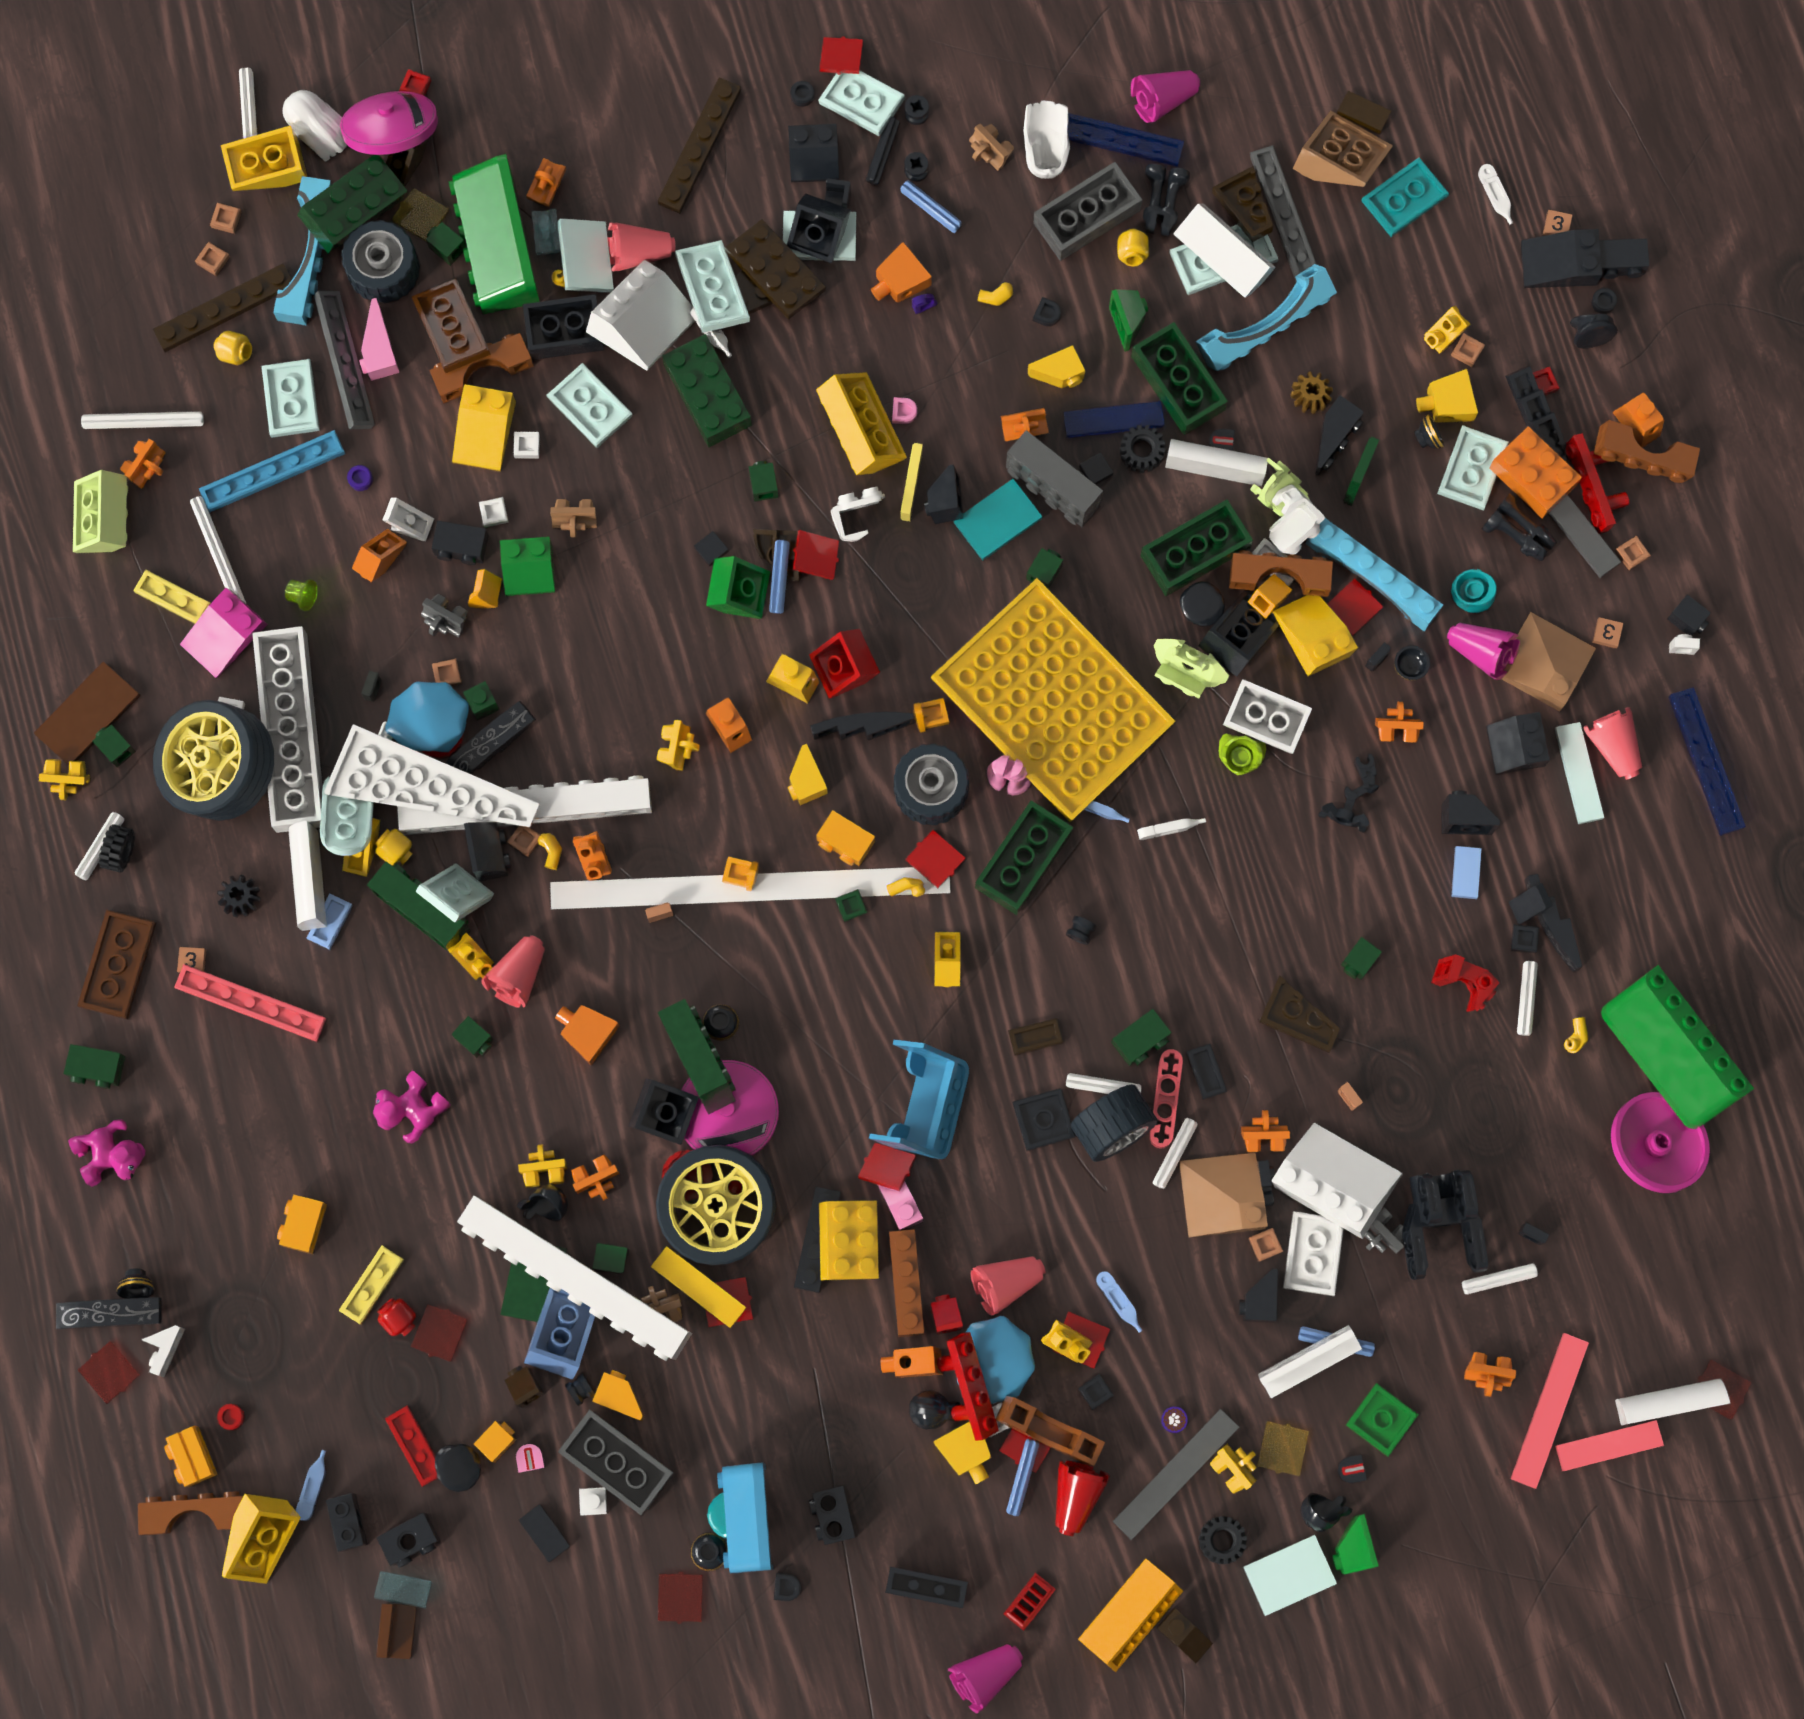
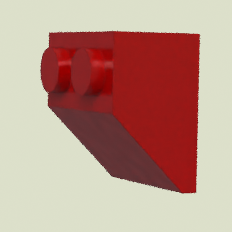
M860 629L841 631L809 654L829 699L867 683L880 673Z

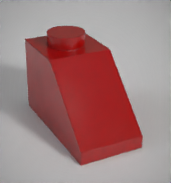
M950 1294L935 1297V1302H932L930 1305L937 1335L962 1330L963 1324L956 1297L950 1299Z

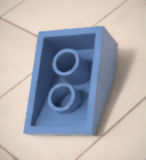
M549 1288L524 1363L573 1380L580 1366L595 1316L589 1312L591 1307L585 1303L579 1306L569 1300V1293L563 1289L557 1292Z

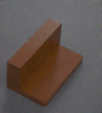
M382 1603L376 1657L411 1658L416 1606Z

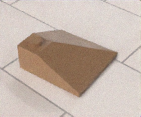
M1330 110L1302 147L1293 169L1314 181L1364 187L1388 155L1393 145Z
M1530 612L1518 633L1519 636L1516 637V639L1520 640V646L1513 664L1506 665L1504 670L1507 671V674L1502 680L1560 712L1576 687L1596 648Z
M1256 1153L1179 1161L1189 1238L1263 1230L1268 1227Z

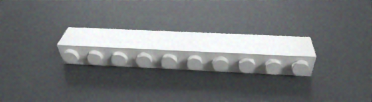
M631 776L628 778L629 780L619 781L618 778H606L601 783H594L593 780H583L578 782L579 785L559 782L553 784L554 787L545 788L543 785H530L529 789L519 790L518 787L504 788L540 804L532 824L652 813L650 783L648 778L644 779L643 776ZM397 806L399 831L404 835L465 830L464 823L468 822L497 823L499 827L513 826V824Z
M473 1196L457 1221L463 1225L461 1231L472 1238H475L476 1235L484 1239L482 1244L494 1252L499 1248L506 1253L504 1255L506 1260L515 1265L518 1262L527 1266L525 1272L537 1279L540 1275L548 1280L547 1286L557 1292L563 1289L569 1293V1300L579 1306L585 1303L591 1307L589 1310L591 1314L601 1320L604 1316L613 1321L610 1325L621 1333H624L625 1330L629 1331L634 1335L633 1341L643 1347L647 1344L654 1347L655 1351L653 1353L665 1361L668 1358L676 1360L692 1335L691 1332L476 1196Z

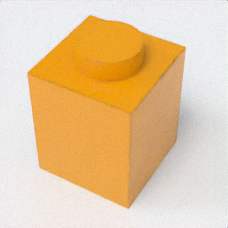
M1273 574L1255 591L1248 603L1263 617L1267 618L1285 601L1292 589L1276 574Z
M495 1421L474 1445L491 1462L495 1463L516 1441L512 1436L515 1431L505 1421L502 1424Z

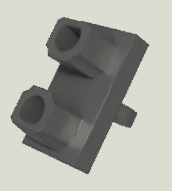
M437 594L431 600L426 598L422 603L423 611L421 616L425 618L424 623L430 626L429 634L435 636L438 632L446 635L449 632L459 638L463 633L468 611L461 606H456L452 612L445 609L448 606V600L440 594Z
M1382 1207L1370 1227L1377 1236L1370 1230L1365 1235L1370 1241L1366 1248L1370 1251L1375 1246L1381 1253L1384 1252L1387 1247L1380 1241L1382 1239L1397 1253L1404 1247L1402 1238L1403 1226L1401 1224L1398 1225L1392 1232L1384 1226L1393 1217L1385 1207Z

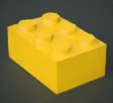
M877 1201L820 1202L821 1280L879 1279Z

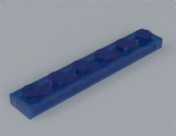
M1068 113V138L1070 141L1178 167L1184 144L1182 140Z
M1694 687L1670 694V703L1719 835L1722 836L1744 829L1746 827Z

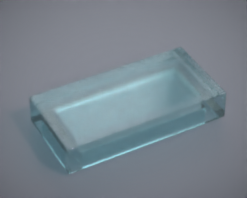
M380 1571L374 1598L426 1609L432 1582Z

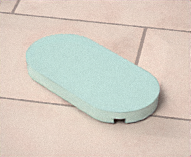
M328 776L324 781L322 790L321 842L327 850L341 856L357 854L364 850L371 840L373 802L325 794L324 791L330 779Z

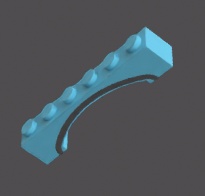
M302 176L297 197L300 206L302 207L331 186V181ZM310 231L308 232L305 256L298 272L284 290H278L273 312L277 321L306 325L308 317L311 318L313 303H311L312 295L318 289L316 276L317 272H321L323 260L321 252L324 248Z
M1314 264L1295 276L1297 282L1283 303L1256 324L1227 333L1214 329L1197 340L1196 344L1207 366L1216 371L1226 369L1233 360L1246 356L1256 345L1269 341L1276 332L1289 328L1291 322L1310 314V310L1317 305L1327 303L1331 299L1330 297L1336 294L1337 291L1326 268Z
M1325 518L1320 523V533L1315 538H1307L1306 545L1324 558L1327 557L1364 579L1388 598L1405 615V618L1424 632L1443 607L1442 603Z

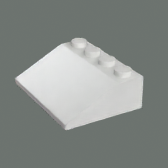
M643 260L591 312L586 332L647 371L695 322L690 314L693 306L665 272L648 261Z
M1313 1123L1285 1158L1273 1177L1272 1183L1275 1189L1363 1239L1403 1174Z

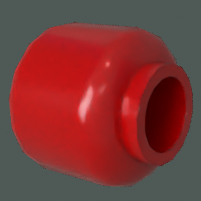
M391 1298L377 1311L380 1314L377 1319L378 1323L391 1336H398L399 1334L406 1336L415 1327L412 1322L416 1318V1313L403 1299L394 1300V1298Z

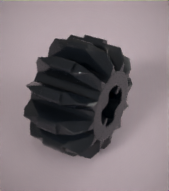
M240 875L237 881L234 876H230L231 883L229 885L224 881L221 883L225 890L217 891V894L223 897L218 901V904L225 906L223 911L226 914L232 912L233 916L238 918L240 912L247 917L249 915L248 908L256 911L257 907L253 902L261 901V898L255 895L260 892V888L253 886L255 881L252 878L246 881V877ZM241 892L243 894L241 895L242 899L240 901H237L234 898L237 897L236 893Z

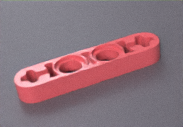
M1174 1049L1164 1051L1159 1060L1153 1113L1158 1122L1171 1123V1126L1165 1125L1164 1134L1168 1136V1139H1164L1163 1143H1159L1158 1138L1154 1137V1134L1159 1133L1161 1124L1155 1125L1150 1130V1141L1157 1148L1169 1146L1174 1135L1183 1065L1182 1055ZM1169 1055H1174V1060L1178 1061V1064H1174L1172 1067V1073H1177V1077L1171 1074L1162 1075V1071H1168V1063L1164 1062V1059H1168ZM1165 1079L1172 1080L1175 1084V1090L1171 1093L1163 1092L1161 1082ZM1162 1104L1170 1106L1172 1110L1171 1116L1168 1118L1160 1117L1157 1113L1158 1107Z

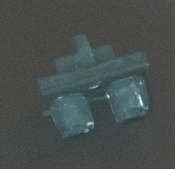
M556 209L532 211L536 255H549L561 252Z

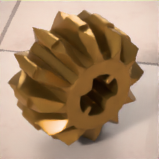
M1311 371L1307 373V377L1299 375L1298 382H1293L1292 384L1294 391L1291 392V398L1296 399L1294 402L1295 407L1303 406V413L1307 411V408H1310L1312 414L1316 413L1317 408L1323 411L1326 407L1325 403L1329 404L1331 402L1330 394H1332L1333 388L1327 386L1329 379L1320 380L1321 373H1318L1316 377H1313ZM1308 391H1309V392H1314V391H1315V392H1316V395L1313 394V393L1308 394L1307 392H1308Z

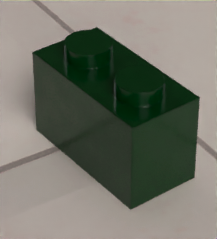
M1151 1009L1115 1036L1111 1043L1129 1066L1133 1063H1136L1138 1066L1149 1058L1148 1052L1154 1048L1158 1051L1170 1042L1167 1038L1170 1037L1171 1031L1154 1009Z
M70 1044L63 1074L70 1077V1082L85 1085L86 1081L96 1082V1087L110 1089L111 1085L119 1086L125 1056L117 1052Z

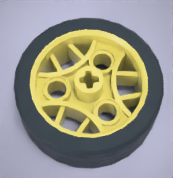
M214 700L195 701L173 714L163 726L156 741L153 754V773L163 797L173 807L185 813L218 821L236 818L254 807L265 794L272 779L274 769V747L271 736L264 724L254 714L244 709ZM216 725H218V735L214 736Z
M704 1146L683 1155L665 1173L659 1185L656 1199L657 1219L662 1233L670 1245L683 1256L703 1264H729L743 1259L756 1250L766 1238L774 1221L776 1210L775 1190L763 1166L750 1154L730 1146ZM715 1163L720 1180L712 1183H703L701 1165ZM720 1163L729 1164L735 1168L724 1177ZM696 1167L698 1183L685 1178ZM732 1180H739L742 1183L743 1190L740 1194L735 1195L729 1191L728 1186ZM694 1189L698 1192L699 1200L697 1203L690 1204L685 1200L687 1190ZM754 1190L758 1197V1206L744 1200ZM714 1198H717L718 1202L722 1201L723 1203L719 1211H716L715 1207H710ZM741 1203L758 1211L754 1224L736 1220ZM675 1207L688 1211L680 1222L678 1221ZM693 1214L700 1220L704 1228L691 1237L684 1231L682 1225ZM725 1223L729 1228L728 1235L725 1237L717 1236L714 1231L715 1225ZM736 1225L751 1228L744 1237L739 1239ZM707 1232L709 1245L702 1244L694 1239Z

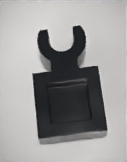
M1268 1160L1258 1161L1257 1166L1265 1206H1273L1274 1199L1271 1186L1272 1179L1275 1176L1274 1167L1269 1166Z

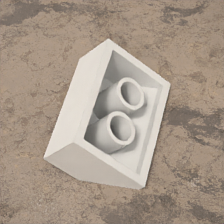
M1242 679L1223 725L1293 754L1312 708Z

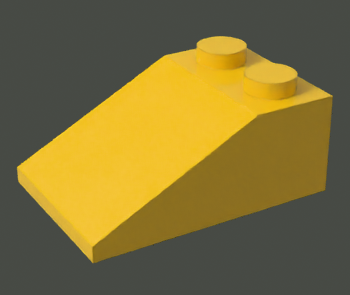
M291 125L221 145L232 191L287 187L301 183L302 176L307 177L298 137Z
M464 384L458 413L453 463L501 471L516 404L513 393Z
M1306 595L1273 611L1277 622L1307 676H1311L1349 658L1358 648L1346 625L1320 596Z
M251 1494L243 1496L233 1516L222 1572L224 1578L267 1584L301 1518L287 1500Z

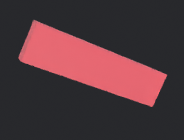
M1657 1420L1555 1447L1562 1471H1567L1664 1446Z

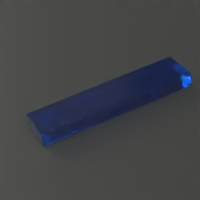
M1161 401L1066 411L1063 414L1066 438L1129 431L1132 427L1136 429L1137 425H1141V428H1145V425H1150L1149 429L1164 427Z

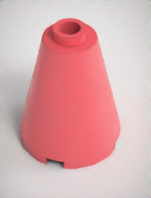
M617 222L609 223L608 230H613L612 237H607L611 265L614 264L611 269L612 271L618 272L636 267L643 260L651 263L671 257V252H675V239L670 237L668 232Z
M1630 707L1625 708L1626 713L1621 714L1620 710L1593 721L1594 727L1590 729L1588 724L1583 727L1585 733L1619 777L1624 776L1626 780L1639 775L1638 770L1642 768Z
M532 935L530 937H523L483 977L482 985L487 991L492 988L497 992L496 998L511 1006L519 1008L522 1004L525 1007L545 952V948L542 946L543 942Z
M1033 1256L979 1265L972 1268L971 1280L976 1295L981 1294L985 1300L980 1302L982 1307L992 1316L1001 1312L1041 1282L1043 1274H1045V1267L1040 1259L1036 1260Z

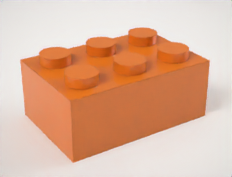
M1529 426L1494 458L1489 467L1542 519L1577 486L1582 478Z

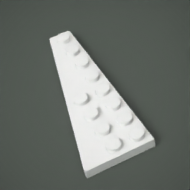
M354 724L324 791L325 794L526 827H531L540 806L535 801Z

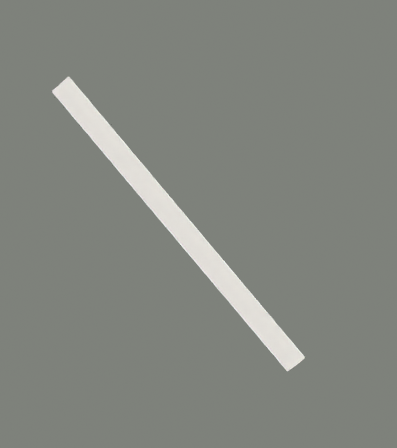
M913 867L763 873L757 875L752 891H747L744 887L723 883V875L550 882L551 909L660 905L667 902L670 904L836 898L859 889L861 897L889 896L887 885L904 877L920 879L924 883V894L950 893V877L938 889ZM905 890L896 895H912V891Z

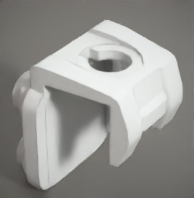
M1290 484L1280 489L1272 499L1276 506L1282 501L1285 506L1281 511L1284 515L1270 527L1269 538L1282 553L1294 555L1301 549L1302 542L1307 538H1315L1320 533V523L1325 517L1298 488Z
M878 487L863 490L860 500L854 496V493L839 496L837 506L833 507L831 515L842 541H858L868 534V530L845 536L839 513L878 504L881 499L885 498V494H882Z

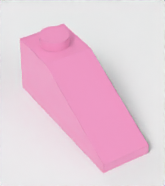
M377 298L371 300L361 349L364 359L359 360L363 374L368 373L371 381L400 373Z
M905 1181L900 1191L877 1185L899 1231L906 1230L923 1222V1217Z

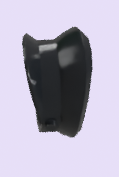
M1607 314L1580 315L1570 321L1571 326L1577 329L1574 344L1582 349L1604 345L1611 341L1618 331L1613 318Z
M1196 582L1184 590L1180 596L1181 610L1186 619L1193 624L1211 626L1224 613V598L1220 590L1209 582Z
M465 1444L444 1446L435 1457L436 1476L449 1490L456 1492L467 1491L476 1484L480 1477L481 1464L479 1456L473 1448Z

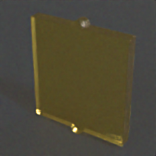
M413 188L405 201L400 202V208L392 218V222L426 241L428 232L442 222L449 209Z
M1267 1421L1257 1466L1275 1470L1277 1474L1283 1472L1300 1476L1309 1431L1293 1428L1290 1424L1280 1425Z

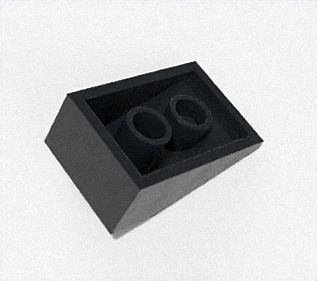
M1599 229L1571 230L1521 240L1524 288L1597 286L1602 276Z
M1244 590L1198 645L1207 654L1211 653L1222 666L1236 677L1279 627V623L1273 613L1265 618L1248 603L1253 595L1250 590Z

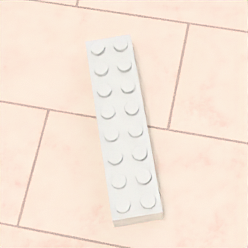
M302 626L254 632L253 643L261 722L269 732L274 747V769L272 779L268 785L271 827L276 833L287 832L291 825L308 821L314 828H318L321 821L323 786L308 636Z

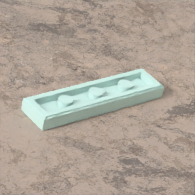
M1581 723L1555 727L1554 730L1578 824L1602 820L1604 814Z

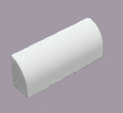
M1197 204L1174 232L1178 239L1245 298L1251 295L1276 268L1205 204Z
M1171 439L1165 468L1262 486L1268 463L1266 460L1268 458Z
M303 821L291 825L288 830L297 926L302 931L315 928L327 927L318 830L308 821Z
M1715 1379L1616 1399L1615 1402L1620 1423L1625 1425L1729 1404L1730 1400L1723 1381Z

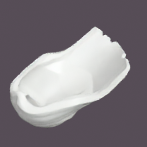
M299 90L292 93L285 100L283 116L287 124L291 125L297 137L313 149L324 161L329 160L330 156H335L337 152L341 153L346 148L347 144L343 140L340 128L342 117L316 94L307 90Z
M1043 100L1040 104L1035 103L1033 106L1032 104L1026 106L1024 122L1026 161L1029 170L1036 177L1044 179L1054 178L1060 175L1066 166L1070 151L1068 138L1069 118L1066 105Z

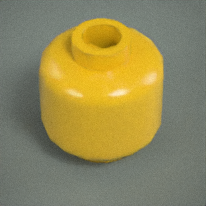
M1129 229L1119 235L1117 240L1119 260L1132 267L1142 264L1149 256L1148 236L1137 229Z
M224 331L216 338L214 350L220 361L241 365L250 358L252 345L247 336L232 331Z
M386 829L374 843L377 846L376 854L390 865L398 862L403 865L413 854L409 851L412 847V841L398 829H392L391 831Z

